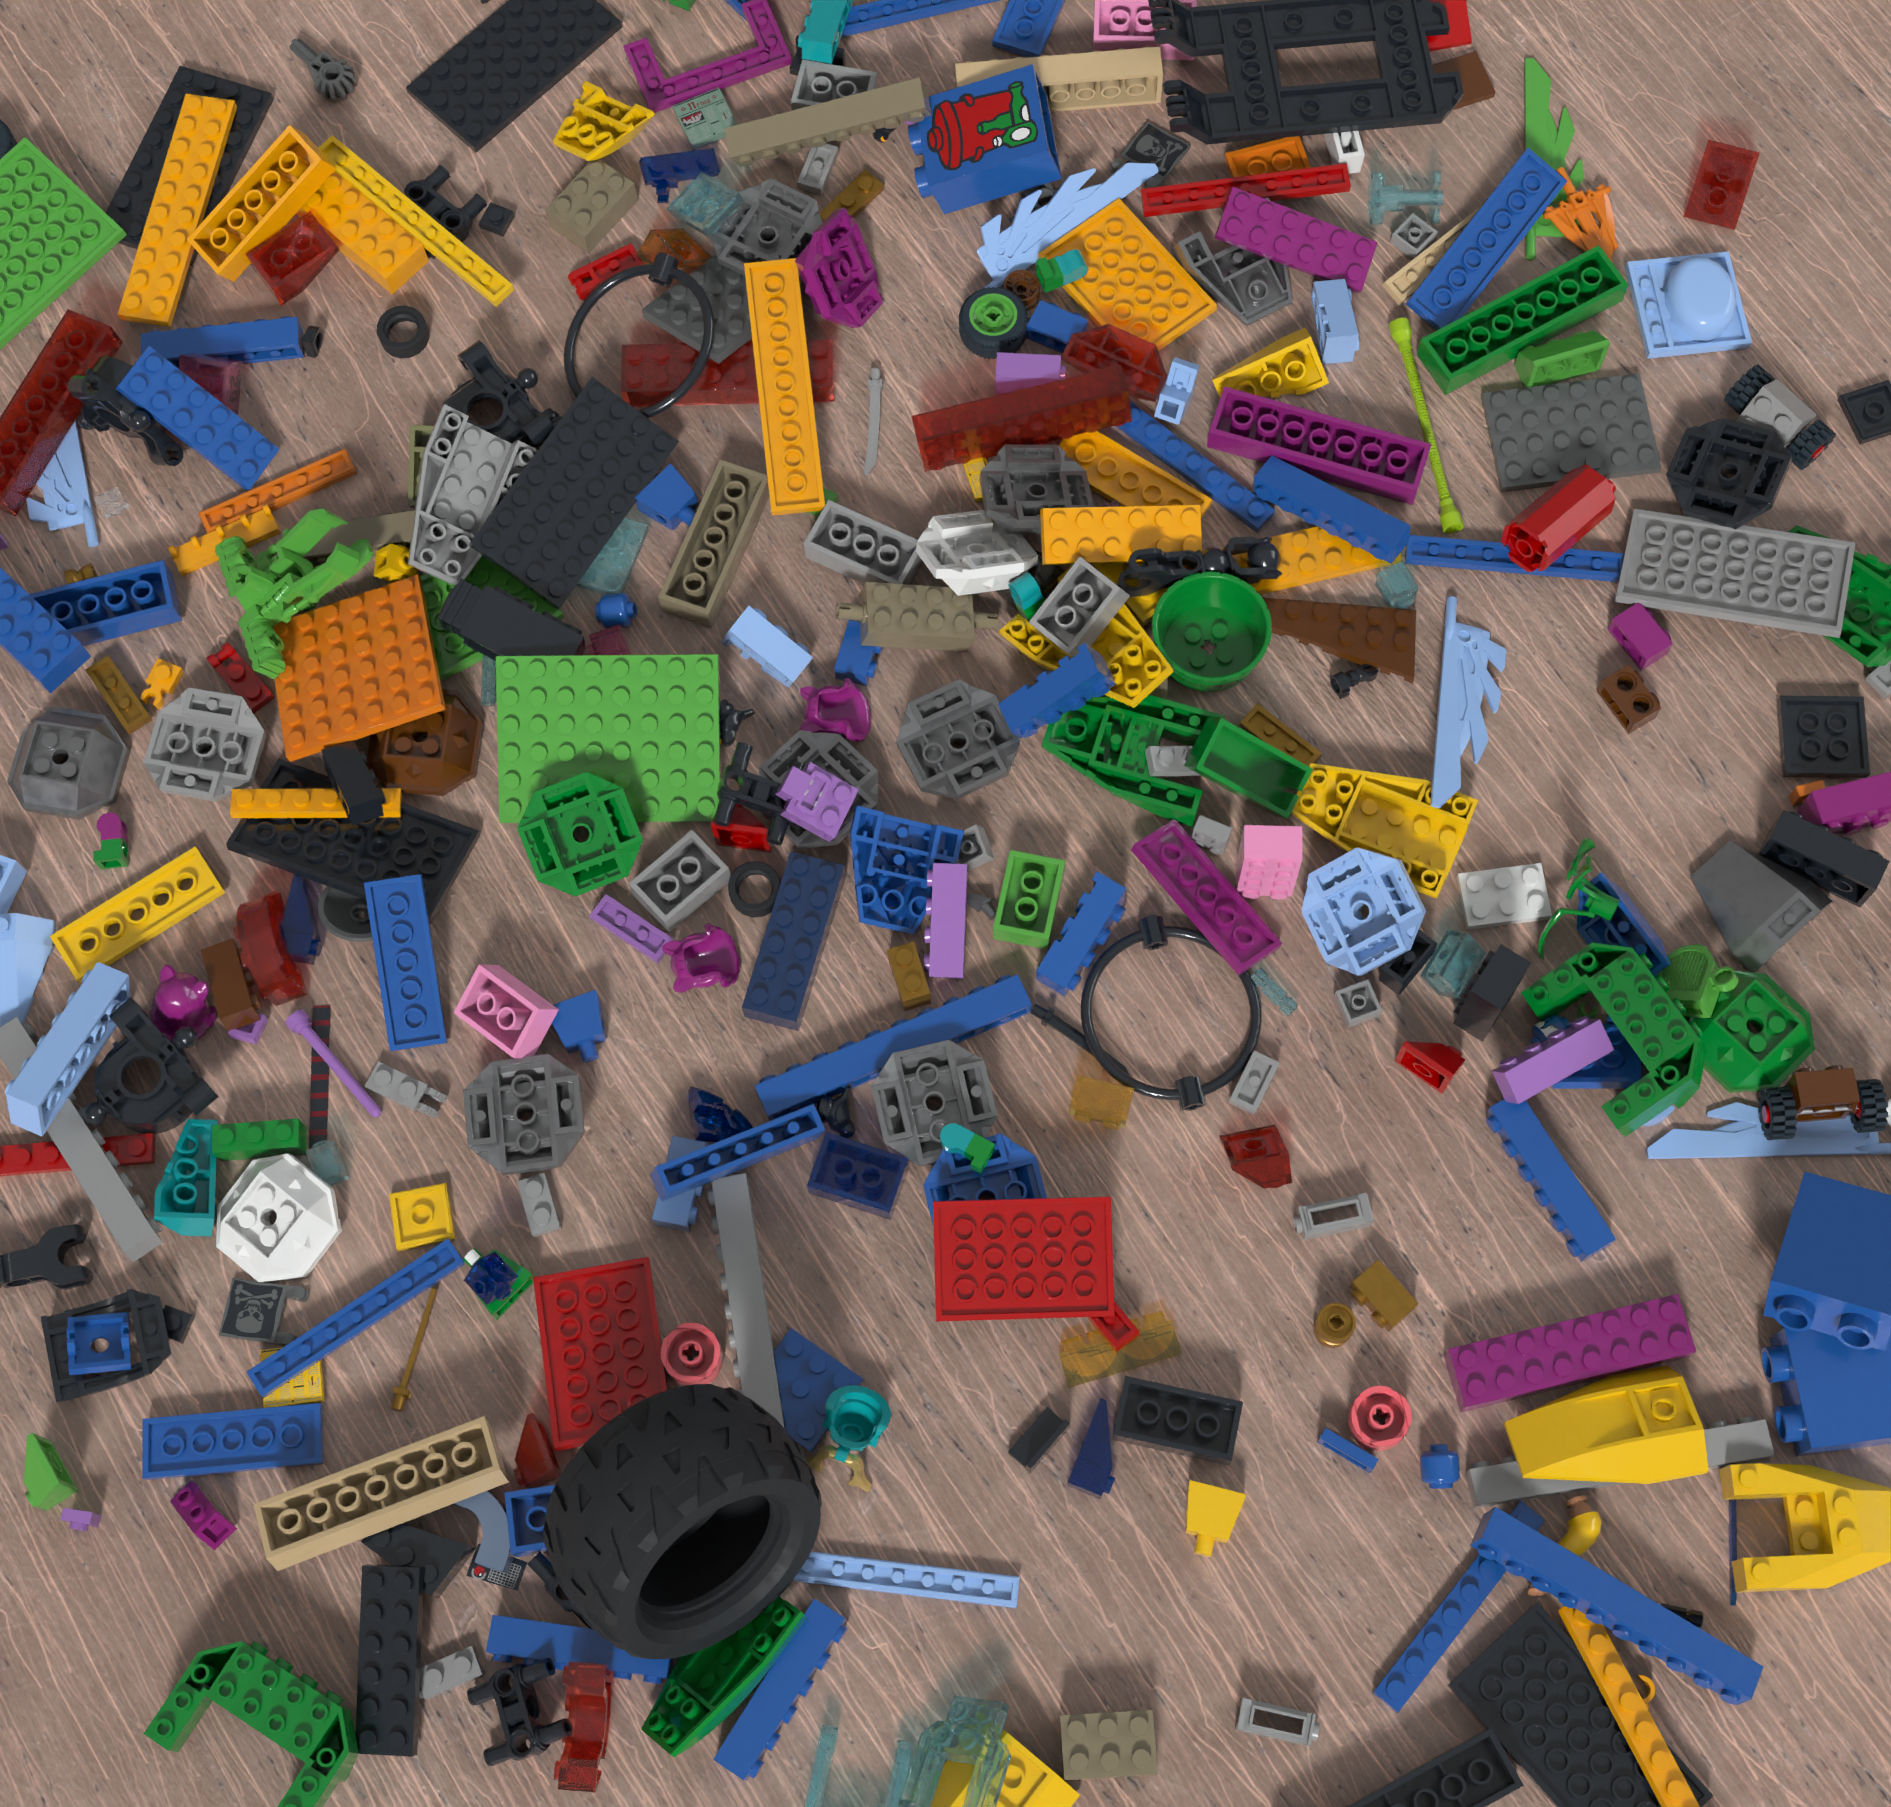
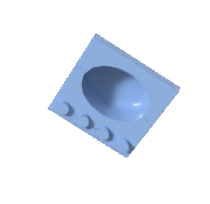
M1729 251L1628 261L1626 263L1625 271L1647 359L1747 349L1751 346L1752 340Z

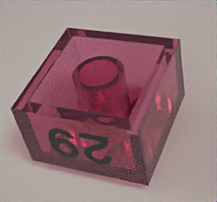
M195 353L181 354L179 370L235 414L239 413L243 361Z

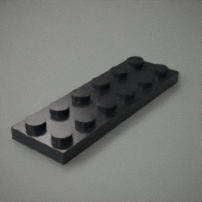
M362 1565L355 1732L359 1754L408 1757L417 1755L424 1583L423 1566Z

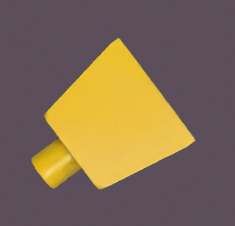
M1192 1480L1189 1481L1187 1487L1185 1533L1197 1536L1194 1548L1195 1554L1211 1557L1215 1541L1227 1543L1246 1494Z

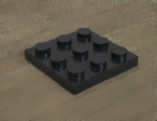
M1779 696L1777 702L1783 777L1868 778L1870 775L1864 696Z

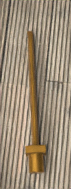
M432 1287L400 1387H393L394 1399L391 1409L394 1411L402 1412L406 1399H411L412 1394L410 1390H407V1386L433 1308L437 1287Z

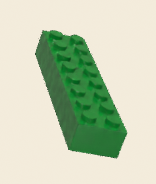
M1598 245L1425 336L1420 340L1417 356L1444 395H1447L1515 359L1518 352L1529 346L1537 347L1622 302L1628 288V283Z

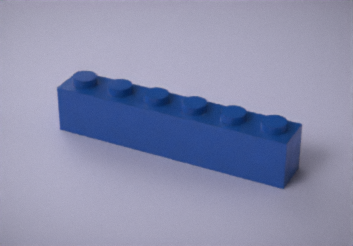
M284 316L280 319H257L253 322H230L225 325L181 327L169 331L153 330L150 333H141V354L146 347L150 346L181 371L304 358L303 328L297 317Z
M1272 455L1254 476V494L1260 499L1279 506L1285 512H1291L1301 517L1305 522L1326 530L1330 535L1340 537L1352 546L1371 553L1377 559L1392 564L1409 542L1411 525Z
M1503 1099L1491 1106L1486 1112L1488 1127L1493 1133H1498L1503 1141L1501 1143L1503 1150L1508 1157H1513L1518 1164L1517 1170L1519 1175L1526 1183L1529 1182L1535 1190L1533 1194L1537 1203L1541 1207H1546L1551 1215L1549 1219L1552 1226L1557 1232H1562L1566 1238V1247L1573 1257H1578L1580 1262H1583L1610 1246L1616 1240L1615 1236L1527 1101L1515 1104L1506 1102Z
M812 1104L658 1165L654 1168L650 1177L662 1202L814 1141L823 1134L825 1128L815 1105Z
M815 1598L805 1612L807 1619L771 1666L713 1759L744 1781H747L749 1777L754 1779L764 1764L760 1760L766 1749L772 1751L781 1737L777 1733L783 1722L786 1724L790 1723L798 1709L794 1705L799 1696L801 1695L805 1698L815 1682L811 1679L817 1668L822 1671L831 1657V1654L828 1653L829 1648L833 1642L839 1644L848 1629L844 1626L847 1621L844 1617Z
M492 1615L486 1652L494 1655V1661L511 1663L512 1657L524 1659L523 1664L530 1665L542 1659L551 1658L556 1670L571 1671L572 1666L584 1667L583 1673L598 1676H601L602 1670L614 1672L613 1678L631 1680L632 1674L644 1676L643 1682L661 1684L662 1679L669 1678L673 1658L644 1659L633 1657L623 1649L616 1648L594 1629Z

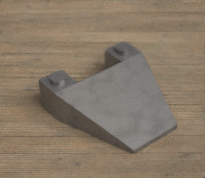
M1200 231L1177 242L1171 248L1176 261L1198 285L1246 326L1293 303L1286 265L1234 245L1212 255Z

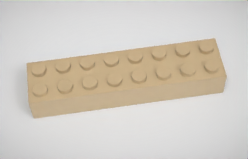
M1145 46L1137 49L1121 48L1113 51L1066 53L1053 56L1041 55L1029 58L1016 57L1005 60L991 59L981 62L966 61L955 64L956 88L1033 64L1047 93L1050 112L1161 103L1163 67L1160 47Z
M483 1416L253 1505L266 1559L277 1571H280L506 1484L509 1481L494 1430L486 1417Z

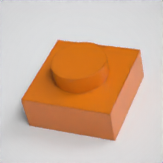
M1823 780L1796 786L1789 795L1792 806L1802 804L1811 791L1826 788Z

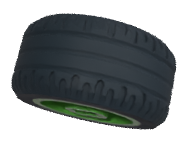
M988 287L975 291L964 301L959 312V333L964 345L973 354L985 359H996L997 352L1015 353L1026 339L1027 310L1023 301L1014 292L1002 287Z

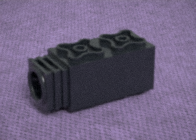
M460 578L459 582L448 594L438 618L443 629H447L464 639L463 644L494 661H496V656L583 655L586 649L584 636L581 635L582 631L557 619L547 612L543 611L540 614L532 610L533 606L530 603L511 595L500 587L494 586L492 589L485 586L484 589H481Z

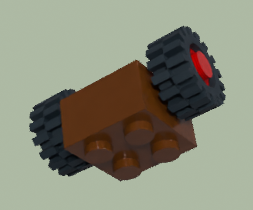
M1833 1065L1825 1068V1070L1814 1071V1068L1811 1067L1798 1069L1785 1086L1761 1089L1759 1093L1760 1098L1758 1099L1760 1104L1758 1112H1760L1759 1120L1762 1122L1761 1129L1764 1131L1763 1135L1767 1140L1792 1139L1795 1137L1797 1131L1795 1125L1798 1122L1845 1119L1848 1114L1852 1116L1850 1120L1854 1124L1853 1128L1857 1133L1883 1131L1888 1123L1886 1119L1888 1117V1112L1886 1111L1888 1102L1885 1101L1887 1096L1886 1092H1883L1884 1086L1878 1079L1856 1081L1854 1068H1843L1842 1065Z

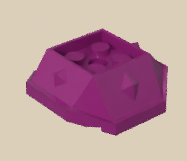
M846 208L836 209L813 232L810 243L795 262L806 286L805 293L810 296L816 313L822 315L823 319L850 328L862 327L883 304L881 293L878 291L879 282L876 269L857 222L848 214Z

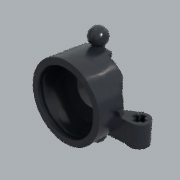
M480 340L457 355L461 365L473 379L464 384H458V388L444 401L443 405L445 404L469 416L468 412L474 403L483 399L494 398L503 405L502 416L495 423L482 426L472 422L469 417L467 422L511 444L519 440L535 448L547 439L555 427L544 413L539 412L533 407L525 390L537 385L538 375L536 371L531 368H524L518 373L517 378L510 374L505 375Z
M101 356L92 368H87L85 374L74 375L69 380V392L83 403L81 412L77 417L81 428L85 430L95 428L98 432L108 431L111 427L129 438H141L144 441L150 460L156 465L176 466L182 461L183 450L179 444L165 434V427L115 389L132 365L113 357Z
M132 997L109 1015L111 1020L128 1038L119 1043L115 1041L112 1044L113 1048L96 1068L94 1093L98 1102H92L84 1109L83 1115L86 1122L92 1125H99L104 1122L107 1113H109L132 1131L142 1134H158L179 1126L192 1113L197 1116L219 1097L202 1078L195 1059L184 1049L194 1046L197 1042L198 1035L194 1028L182 1026L175 1032L174 1038L166 1033H162ZM141 1059L156 1061L161 1071V1077L156 1087L146 1094L137 1095L130 1093L124 1083V1076L130 1065Z

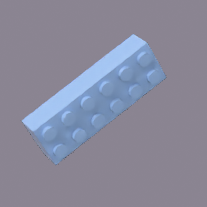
M100 962L96 963L92 971L88 970L85 973L82 985L78 991L71 993L62 1014L58 1013L55 1016L48 1034L43 1035L39 1039L36 1051L32 1057L25 1059L16 1080L12 1079L6 1087L5 1095L11 1124L39 1136L44 1135L117 1028V1025L111 1020L109 1015L131 997L128 974Z

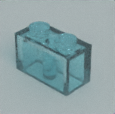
M1447 930L1420 976L1438 995L1459 999L1486 952L1469 933Z

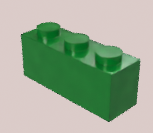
M299 1118L212 1125V1154L220 1161L258 1159L282 1154H292L293 1156L307 1155V1127Z

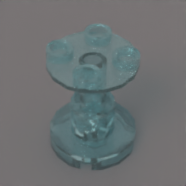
M1431 171L1427 190H1404V185H1385L1384 173L1372 172L1368 195H1370V201H1368L1370 224L1382 225L1385 212L1403 211L1404 206H1428L1429 222L1431 224H1439L1440 209L1438 206L1443 205V190H1438V186L1441 184V171Z

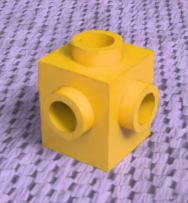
M389 544L376 551L373 576L386 580L389 584L417 575L419 569L408 565L410 550L405 546Z

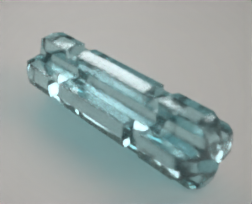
M483 656L481 704L492 707L496 704V661Z
M1262 968L1257 969L1251 975L1257 987L1261 986V991L1276 1006L1280 1005V1010L1285 1015H1291L1297 1009L1298 1003L1292 997L1288 998V993L1273 978L1269 979V974Z

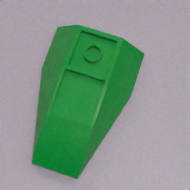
M778 1597L755 1619L729 1637L703 1650L679 1657L641 1730L672 1757H676L692 1747L722 1723L752 1692L807 1619L806 1615L788 1601Z

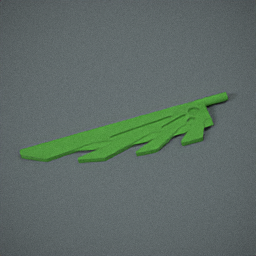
M1526 58L1524 60L1525 150L1527 148L1532 150L1554 170L1564 167L1567 173L1565 156L1575 129L1567 108H1563L1557 131L1549 110L1551 79L1534 58ZM1581 159L1578 160L1569 176L1575 189L1584 180ZM1563 188L1549 206L1556 208L1559 202L1566 201L1568 197ZM1543 213L1525 235V259H1536V236L1565 237L1550 219L1543 218ZM1575 218V223L1577 224V226H1580L1578 220Z

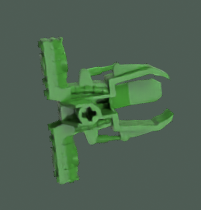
M324 508L309 511L292 529H285L283 537L277 543H273L264 552L261 551L257 554V561L253 554L248 551L245 540L242 537L232 536L215 546V553L219 557L218 562L223 577L226 579L225 584L229 588V596L231 598L236 595L245 610L238 624L242 629V637L245 638L249 659L253 663V671L273 679L277 678L280 673H283L286 666L281 652L284 649V643L279 635L275 633L273 627L280 621L288 623L291 620V616L299 612V610L313 609L327 592L364 568L373 555L370 542L367 539H358L350 547L337 542L334 551L327 558L326 562L313 568L312 563L305 559L304 556L331 528H336L342 524H349L345 519Z

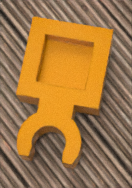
M157 658L145 680L147 685L151 687L142 692L141 701L147 704L151 697H156L153 705L156 709H160L164 704V693L173 694L184 674V670L179 666Z

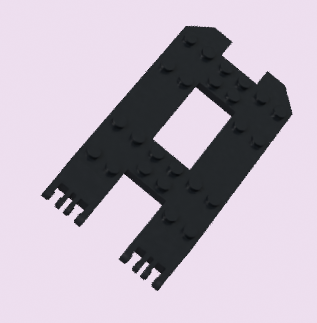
M1148 0L1149 6L1154 8L1150 12L1152 27L1154 29H1164L1157 30L1154 33L1156 44H1170L1190 57L1222 54L1228 92L1204 94L1180 79L1168 80L1163 83L1164 94L1172 95L1165 99L1166 107H1168V116H1182V118H1173L1169 121L1170 131L1185 132L1206 145L1440 124L1462 100L1464 94L1459 71L1435 74L1433 72L1426 36L1448 35L1450 30L1446 7L1437 1L1433 3L1430 0H1269L1188 7L1178 0ZM1373 41L1380 74L1379 79L1289 87L1281 86L1275 50Z

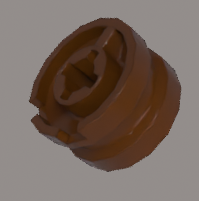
M1023 269L1009 273L1004 280L1003 289L1010 290L1018 295L1027 311L1033 309L1038 304L1040 297L1038 278L1032 272Z

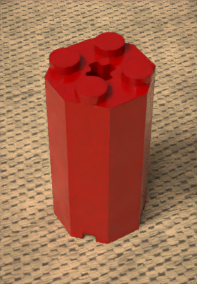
M1584 464L1580 468L1572 469L1505 525L1501 542L1504 547L1508 544L1511 550L1508 553L1510 560L1527 572H1533L1536 569L1544 571L1612 512L1616 500L1614 495L1616 487L1614 483L1596 472L1589 465Z

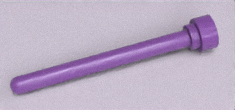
M303 1009L292 1013L285 1021L286 1026L292 1033L302 1034L371 1116L379 1117L382 1112L381 1108L314 1032L307 1013Z

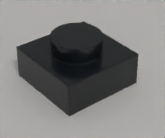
M490 202L479 225L481 229L504 237L515 215L512 210Z
M165 1305L163 1312L168 1337L183 1344L195 1316Z

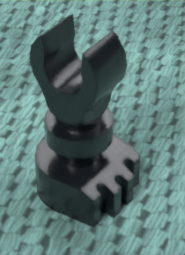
M1360 664L1354 671L1349 670L1346 673L1340 671L1330 676L1331 687L1339 699L1345 698L1349 695L1350 687L1358 685L1359 682L1375 680L1379 669L1369 673L1365 669H1368L1371 665Z

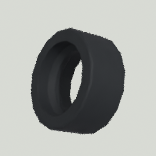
M406 305L395 306L387 310L377 323L379 340L384 350L393 357L411 358L419 354L429 341V329L423 315L413 307ZM409 321L417 325L418 332L409 341L397 343L391 341L388 337L389 330L395 324Z
M759 861L746 862L738 866L731 874L728 882L730 900L735 909L743 915L753 918L763 917L771 913L781 884L777 872L767 863ZM750 875H762L771 883L772 891L769 898L759 904L746 903L739 895L740 883Z

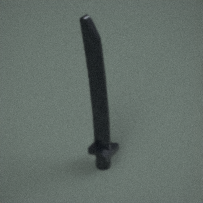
M1038 1004L1034 1005L1030 1013L1041 1019L1043 1026L1046 1027L1048 1024L1094 1057L1085 1035L1054 1015V1009L1049 1008L1046 1010ZM1105 1051L1112 1062L1129 1075L1127 1068Z

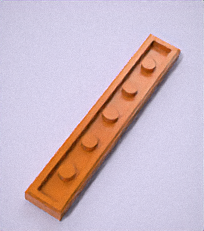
M343 449L198 512L208 534L215 531V526L217 525L224 527L240 520V515L245 514L247 517L263 510V505L267 504L272 512L354 476L357 472L346 449Z

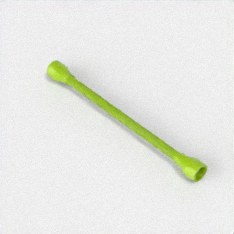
M1397 318L1391 321L1388 327L1391 338L1398 345L1399 352L1402 353L1424 441L1431 444L1428 457L1440 497V523L1442 531L1445 534L1456 533L1463 529L1464 524L1460 512L1454 506L1453 499L1450 498L1411 351L1412 330L1410 322L1407 318Z

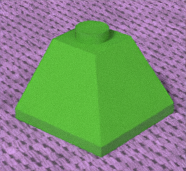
M34 1433L29 1434L26 1443L24 1483L28 1491L25 1492V1495L33 1507L37 1506L48 1511L78 1492V1489L52 1441Z

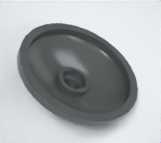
M327 886L321 893L318 901V914L323 926L330 933L344 940L354 942L372 941L367 900Z

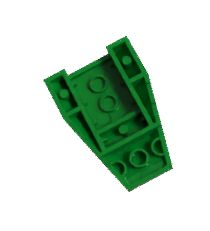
M1798 525L1789 531L1790 533L1828 538ZM1854 551L1840 638L1824 637L1866 667L1885 666L1891 661V564L1888 565L1878 561L1879 557L1869 553L1865 556Z

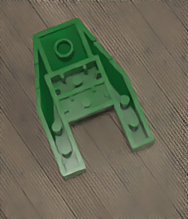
M1148 695L1135 708L1110 697H1093L1087 700L1082 708L1075 711L1070 710L1061 715L1062 717L1059 721L1048 724L1041 746L1043 749L1113 795L1166 820L1172 821L1175 819L1180 824L1194 826L1203 790L1150 776L1145 750L1149 746H1159L1161 738L1194 746L1208 717L1213 716L1225 719V715Z

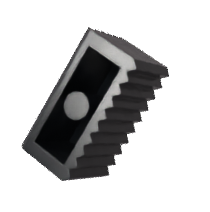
M1418 930L1411 950L1386 962L1378 976L1379 981L1400 995L1434 954L1438 944L1421 930Z

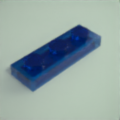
M714 148L641 157L639 160L645 186L715 177L720 173Z

